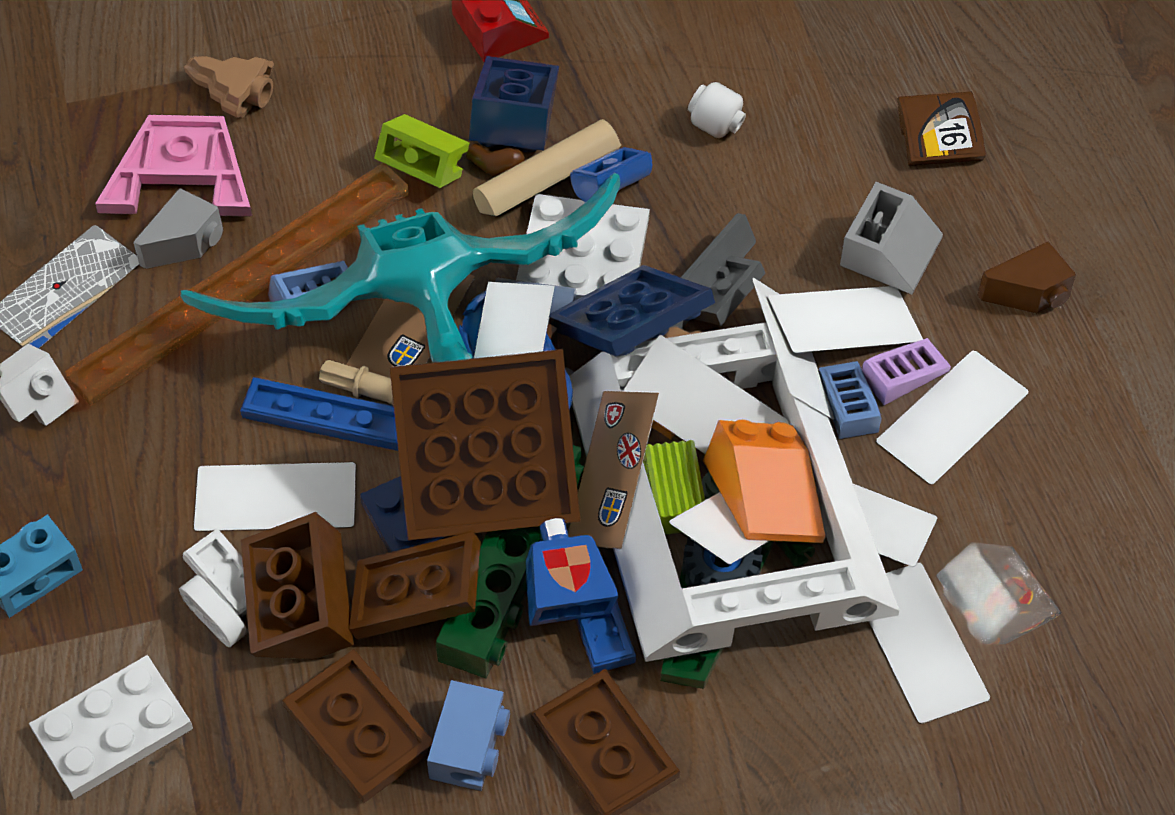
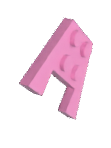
M148 115L95 203L98 213L137 214L141 184L215 185L212 204L219 208L220 216H252L224 116Z

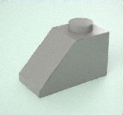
M179 189L133 242L139 265L147 269L201 258L208 248L216 245L221 238L223 227L219 208L185 190Z

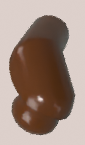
M478 143L473 144L466 154V158L492 177H496L525 161L523 153L518 149L507 148L490 153Z

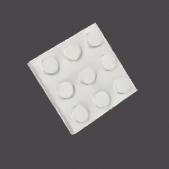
M536 194L527 234L558 222L586 202L578 199ZM612 204L597 225L577 240V247L563 249L557 256L546 255L529 265H519L516 280L576 288L577 300L625 275L641 265L650 209Z

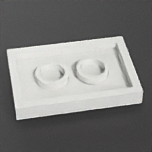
M148 655L29 723L74 799L193 729L190 719Z

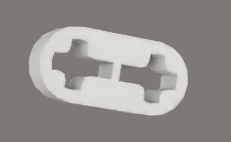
M196 575L179 588V592L189 608L227 647H231L247 634V629L240 617L202 577Z

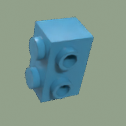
M48 514L36 522L26 524L19 533L0 544V606L9 618L83 570L75 548Z

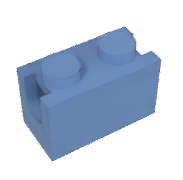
M451 680L427 759L429 779L482 791L485 777H493L496 770L499 750L494 749L497 735L505 736L509 723L510 710L504 709V706H501L503 700L502 691Z

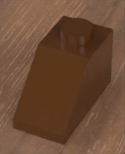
M1048 241L984 271L977 296L981 301L1038 313L1049 307L1057 308L1069 299L1076 274Z

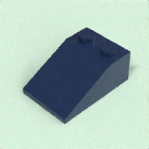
M486 56L472 98L469 141H476L485 147L513 146L522 152L544 151L559 66Z

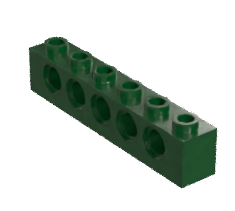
M573 445L578 490L585 466L581 465V448ZM540 526L487 532L480 547L475 612L446 619L436 641L438 662L487 679L492 665H500L507 648V641L504 640L509 628H517L523 613L524 606L520 603L525 592H527L526 558L531 545L535 542L543 541ZM513 551L523 553V555L518 557H511L506 554ZM496 586L507 588L506 591L500 593L490 591L491 588ZM478 622H488L491 624V626L485 629L473 627Z

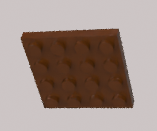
M563 349L390 367L408 540L461 535L469 532L479 533L534 527L555 518L564 519L565 523L580 522Z

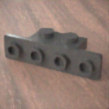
M737 213L681 277L712 289L715 303L701 310V314L694 318V320L722 325L754 288L753 278L760 281L766 274L760 261L744 258L756 243L755 236L745 214ZM689 320L681 321L672 327L677 326L683 329Z

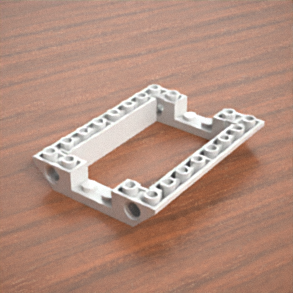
M767 323L666 338L717 373L727 372L730 382L741 389L756 387L757 383L772 381L784 418L788 420L789 425L794 426L809 451L824 531L835 562L682 589L646 470L642 463L622 549L613 548L645 661L729 647L732 644L734 629L737 627L810 614L815 631L898 616L900 610L829 418L789 393ZM656 340L642 342L635 346L636 348L633 352L624 356L615 357L602 351L569 376L573 389L571 404L586 456L588 455L603 391L622 392Z

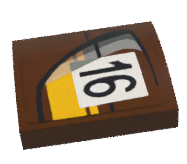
M972 91L900 96L897 98L901 135L905 134L908 166L984 160L986 157L984 138Z

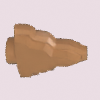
M201 56L190 58L184 66L185 72L196 84L208 88L210 98L221 103L222 111L237 118H243L253 105L261 108L265 107L273 92V81L270 79L274 63L270 60L254 57L250 60L232 57L221 61L212 57Z

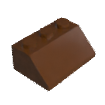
M313 512L241 539L250 653L254 657L317 659L354 646L353 634L349 631L350 608L341 532L317 512Z

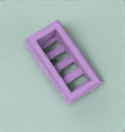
M926 338L878 354L864 361L862 372L870 389L882 404L886 405L949 372L951 366L930 340ZM925 353L933 365L929 366L920 355ZM913 359L920 369L916 370L909 360ZM901 365L907 374H903L898 366ZM890 371L895 378L890 379L886 372Z

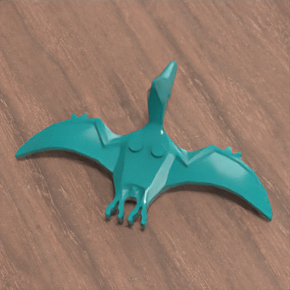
M616 173L610 175L592 197L573 213L546 228L530 234L494 238L465 235L448 223L438 212L425 213L421 208L415 210L416 216L404 218L402 214L395 216L396 221L387 223L385 219L378 220L379 225L376 227L367 228L364 224L358 225L361 244L356 261L335 280L296 298L274 302L246 303L221 300L190 290H181V298L186 304L208 314L243 323L274 325L277 330L288 325L303 326L306 321L330 320L351 301L382 298L395 302H405L419 308L424 315L432 362L471 359L472 355L468 353L448 309V298L451 292L472 271L489 263L529 265L546 255L557 256L563 249L577 247V240L594 228L614 203L620 187V176Z

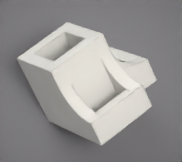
M27 344L0 364V400L11 417L18 422L33 413L40 423L47 426L79 402L49 353Z

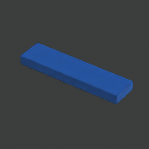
M253 377L240 410L242 418L398 451L394 406Z

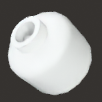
M718 82L710 83L708 86L701 85L688 106V111L691 112L692 124L715 138L724 137L729 131L735 134L746 117V114L741 111L743 107L742 96Z

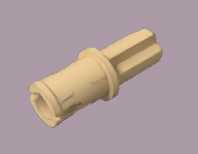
M327 360L322 365L319 374V380L322 383L351 391L356 398L364 395L394 405L391 378L369 372L366 366L358 369L331 360Z

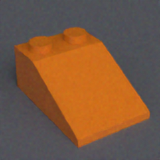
M743 419L737 421L718 420L703 462L745 538L748 540L823 543L825 531L809 451L794 426L783 422L768 424L754 423Z

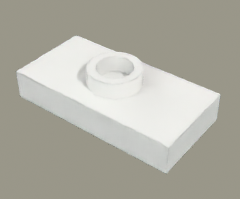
M217 528L183 553V559L197 575L202 577L241 619L247 614L242 556Z

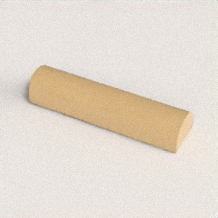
M601 119L473 189V197L479 212L498 216L570 176V172H573L572 170L614 152L621 146L617 134L607 121Z

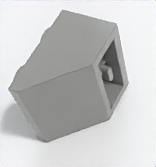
M875 182L844 238L840 266L913 294L942 240L943 233L912 195Z

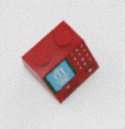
M451 0L452 15L483 62H485L486 56L498 58L549 38L548 30L527 0Z

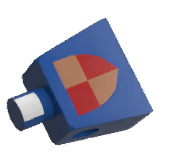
M555 518L543 522L540 525L543 541L533 543L526 558L530 626L610 614L618 598V592L594 539L589 535L569 537L564 519Z

